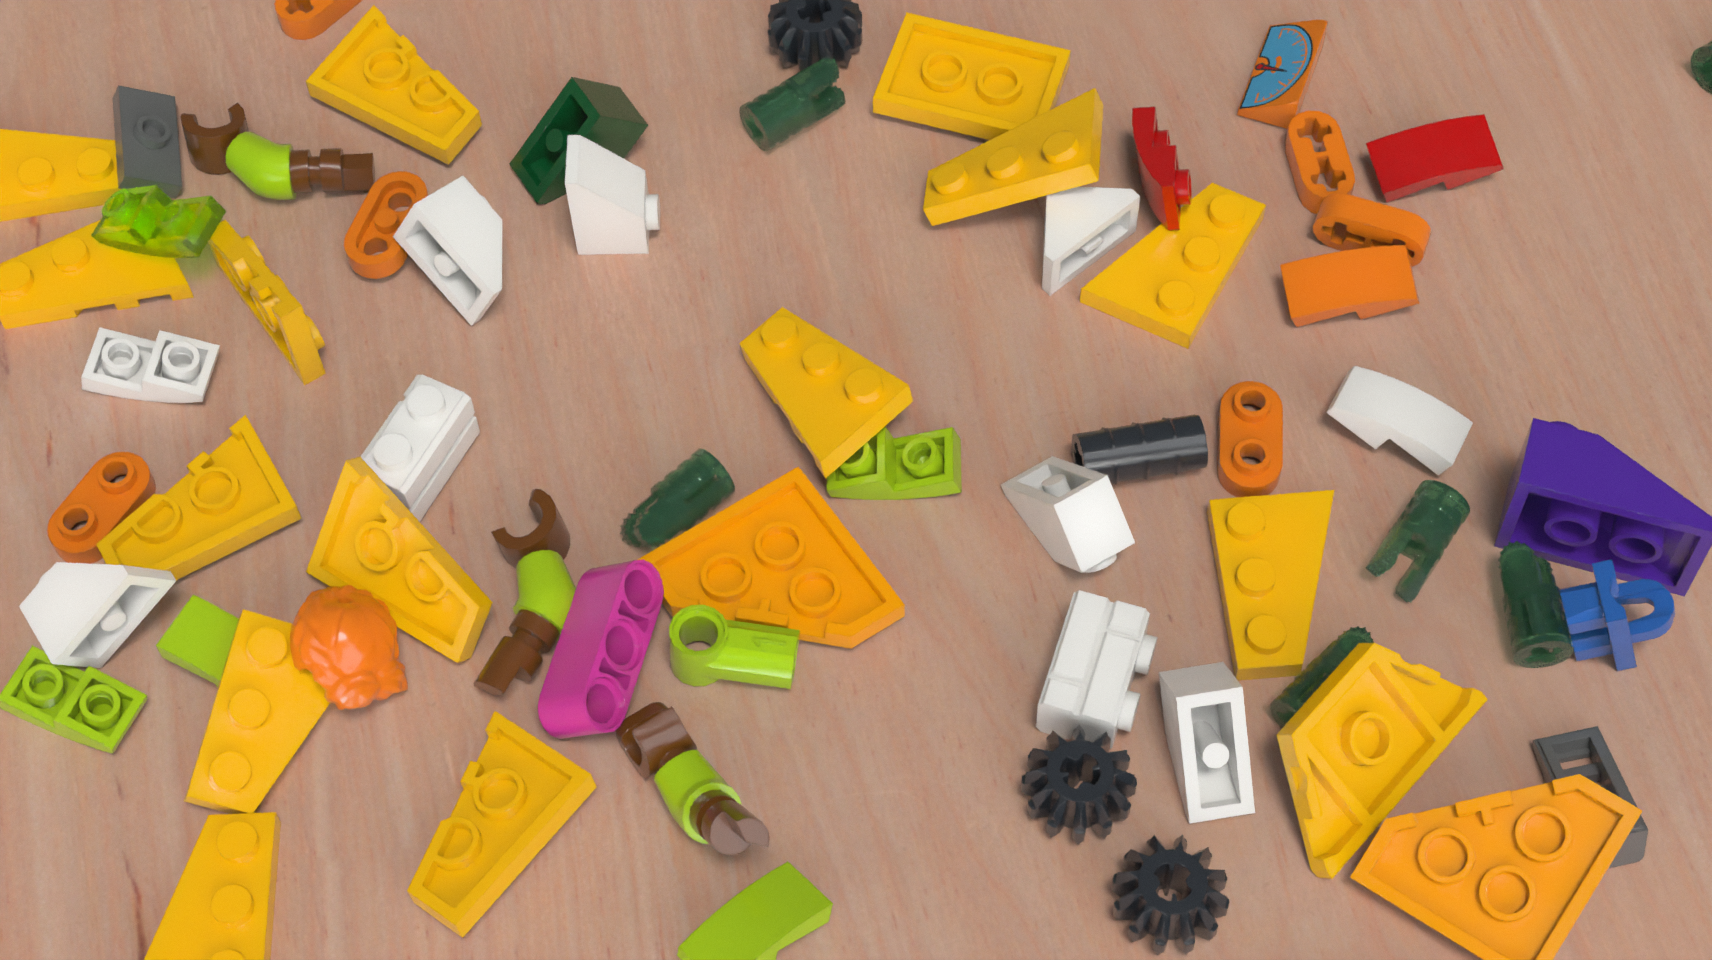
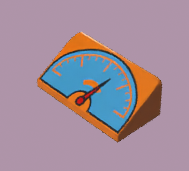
M1316 19L1269 26L1238 108V116L1288 129L1291 119L1300 112L1321 54L1328 25L1327 20Z

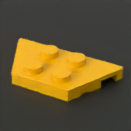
M1358 643L1276 734L1310 868L1316 877L1328 879L1335 877L1488 699L1483 692L1474 688H1462L1440 678V672L1422 664L1405 662L1400 654L1376 643Z

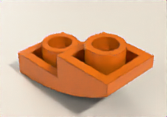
M1406 245L1344 250L1280 265L1291 320L1296 327L1355 311L1360 319H1365L1420 304Z

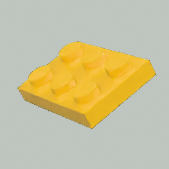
M906 12L873 96V113L991 140L1055 108L1070 66L1071 50Z

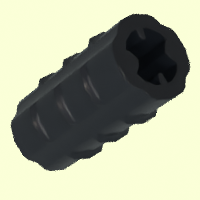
M1195 414L1175 418L1163 417L1161 420L1144 423L1132 422L1131 425L1113 428L1102 427L1100 430L1072 435L1074 464L1108 475L1110 482L1115 485L1121 481L1142 478L1147 480L1148 477L1170 473L1177 475L1182 471L1206 468L1208 463L1205 429L1200 416Z

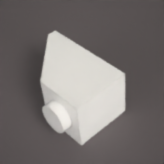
M568 135L565 188L578 255L649 254L650 230H660L659 194H649L646 171L581 135Z
M464 176L459 177L412 206L393 238L472 326L480 321L502 290V219L493 210L486 198L480 195Z
M1052 456L1001 484L1006 498L1051 558L1057 563L1080 573L1096 572L1111 565L1117 559L1116 553L1135 543L1108 475Z
M56 562L50 570L42 575L36 587L19 607L52 664L102 668L172 587L176 579L171 571L126 565Z
M1224 662L1159 672L1165 734L1186 819L1189 824L1255 813L1242 685Z

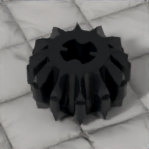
M779 0V3L770 6L768 14V43L772 47V53L779 54V60L782 62L783 68L799 65V70L803 77L812 69H820L828 77L832 64L848 68L852 53L860 51L863 39L861 28L862 12L859 10V4L853 3L851 0Z
M1080 724L1073 730L1071 741L1067 742L1056 732L1052 731L1046 739V750L1033 748L1027 760V766L1031 771L1022 775L1021 791L1024 795L1031 797L1027 807V812L1031 819L1048 817L1046 831L1051 838L1060 833L1064 827L1071 828L1072 838L1077 845L1084 841L1086 828L1091 827L1098 835L1105 839L1107 835L1111 834L1112 819L1125 821L1131 809V803L1127 798L1135 794L1137 786L1135 775L1126 772L1130 763L1127 750L1109 752L1111 738L1108 736L1107 731L1098 736L1094 742L1085 740L1086 734ZM1080 781H1083L1077 789L1074 788Z
M1183 834L1175 839L1173 849L1166 850L1162 842L1155 835L1147 841L1146 855L1130 849L1124 856L1123 867L1125 871L1118 872L1113 876L1111 889L1120 897L1114 902L1113 907L1116 920H1132L1128 930V937L1131 939V942L1141 940L1147 934L1154 936L1153 950L1157 956L1164 953L1168 940H1175L1179 949L1187 955L1194 948L1195 935L1209 941L1213 939L1218 929V923L1215 918L1226 916L1229 907V899L1220 893L1225 889L1227 883L1225 870L1208 869L1212 858L1209 847L1199 850L1193 855L1186 853L1187 840ZM1163 889L1164 895L1168 896L1169 889L1179 892L1182 898L1177 901L1176 894H1172L1171 901L1160 897L1158 892Z

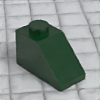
M571 77L512 159L510 166L534 200L539 204H547L567 194L565 171L568 135H581L624 159L648 127V124L620 87Z

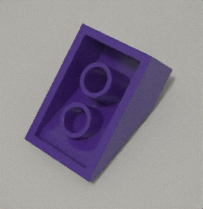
M1533 418L1508 484L1494 547L1593 572L1592 563L1612 559L1616 579L1627 582L1639 579L1654 580L1665 586L1670 593L1685 597L1712 546V516L1599 434L1579 430L1566 422H1548Z

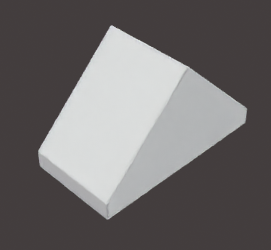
M1080 186L1046 195L1042 289L1049 296L1136 232L1140 195L1133 189Z

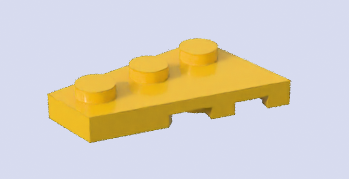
M0 129V222L133 201L132 191L118 189L115 140Z
M1211 183L1192 198L1191 205L1181 207L1180 230H1167L1161 223L1083 286L1080 292V303L1189 349L1264 219L1266 205Z
M144 201L0 263V321L5 329L76 318L83 309L115 304L117 310L140 307V299L169 294L172 301L194 298L186 278Z
M226 220L206 229L204 232L217 266L302 383L307 385L326 374L318 353L319 349L325 347L319 330L310 317L305 315L302 305L289 292L282 279L277 274L274 275L266 266L262 254L251 237L246 235L241 238Z
M781 307L739 343L745 361L772 401L779 405L788 418L791 428L800 442L805 443L825 479L913 402L909 384L784 307Z
M246 414L229 428L231 436L208 455L203 451L186 466L189 473L165 494H153L96 544L106 564L171 571L174 578L178 580L302 519L293 498Z
M1335 490L1209 500L1207 517L1234 676L1238 681L1300 676Z
M242 610L184 802L228 814L254 813L330 704L324 698L325 689L314 681L312 673L307 669L298 670L294 666L290 648L292 623L248 610Z
M494 711L485 729L488 739L477 762L470 761L462 776L460 783L463 790L450 817L441 820L407 889L414 904L462 938L597 788L589 772L496 711Z
M276 812L208 815L144 960L271 959L281 822Z

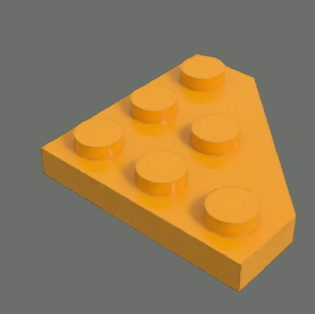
M799 466L637 559L650 562L658 570L664 590L662 604L672 618L681 609L690 605H706L715 608L726 620L800 630L799 640L852 649L905 617V604Z
M1578 774L1523 789L1508 790L1464 800L1436 809L1386 818L1350 878L1482 960H1553L1640 817L1642 810Z

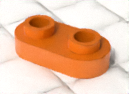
M405 171L391 172L380 177L370 188L344 238V249L349 264L358 275L370 279H379L394 274L403 266L408 254L393 236L412 206L429 196L427 187L419 176ZM399 207H409L404 211H395ZM376 252H382V253L377 254V255H372V254H374V253H376Z
M1244 381L1231 386L1221 399L1218 415L1217 475L1223 488L1235 497L1269 495L1278 485L1283 466V405L1279 395L1271 387L1260 382ZM1242 405H1254L1259 407L1260 410L1250 411ZM1256 457L1261 463L1255 465L1248 464L1242 458Z
M115 452L104 456L93 465L55 510L48 522L47 533L57 554L68 563L92 564L101 560L103 557L96 544L155 494V480L144 459L131 452ZM126 475L123 480L111 483L115 478ZM87 521L86 525L81 529L71 530L77 522Z

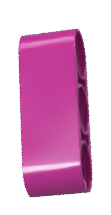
M633 560L591 568L583 573L580 578L539 695V719L543 728L551 736L563 739L614 732L621 726L626 716L663 601V582L658 570L650 562Z

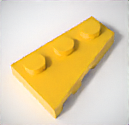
M375 5L369 9L306 80L310 96L448 165L482 126L479 110L439 70H433L417 54L416 47L404 35L399 36L387 24L386 16Z
M1096 88L929 170L923 210L931 225L943 224L1099 181L1104 105Z
M361 457L345 461L306 572L330 587L352 585L357 589L367 590L374 598L383 601L387 605L390 615L395 620L398 628L457 663L470 659L493 602Z

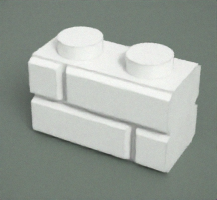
M417 374L403 394L404 401L397 403L361 455V458L419 522L480 433L477 419L473 416L475 411L471 397L460 390L423 374Z
M1081 590L1074 592L1038 703L1036 728L1040 732L1051 734L1054 731L1062 738L1069 740L1072 738L1073 730L1080 724L1086 734L1085 740L1094 742L1098 736L1107 731L1108 736L1111 738L1110 749L1113 748L1118 729L1131 732L1141 696L1140 693L1130 691L1135 672L1148 675L1158 637L1147 634L1150 613L1146 608L1121 601L1113 603L1106 597Z

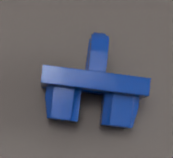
M1612 559L1592 563L1596 582L1559 590L1576 660L1581 661L1613 654L1617 671L1635 668L1637 665L1632 643L1658 638L1671 628L1675 617L1673 597L1665 586L1650 579H1639L1617 584ZM1648 603L1654 607L1651 614L1628 622L1625 608L1622 605Z

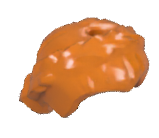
M352 585L327 587L313 591L308 595L291 625L290 648L292 660L298 670L307 669L312 673L314 681L325 689L324 698L327 702L335 703L339 710L363 708L368 706L374 699L381 701L389 698L393 693L408 690L405 666L399 659L396 622L391 617L389 609L383 601L374 598L367 590L357 589Z

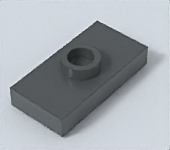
M118 85L112 98L118 189L176 198L182 188L175 96Z

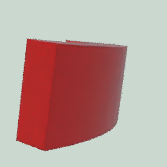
M1156 107L1132 108L1133 135L1144 194L1152 211L1167 230H1180L1181 205H1191L1192 202L1190 169L1179 168L1176 145H1171L1169 130H1159Z
M1484 114L1429 123L1366 143L1386 202L1444 182L1447 190L1504 169Z

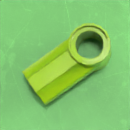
M690 605L681 609L673 616L669 626L670 668L674 676L682 683L694 687L707 686L718 679L791 689L796 667L800 630L726 620L715 608L706 605ZM693 641H703L709 643L711 647L695 651L687 648L686 645Z

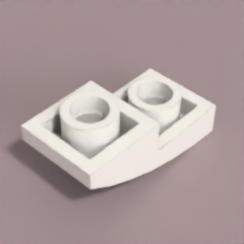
M99 327L81 377L82 390L151 402H203L219 354L220 345L159 330L156 341Z
M1358 366L1352 367L1347 372L1326 412L1374 449H1377L1385 441L1391 439L1437 475H1440L1453 465L1473 424L1472 421L1424 391L1393 377Z

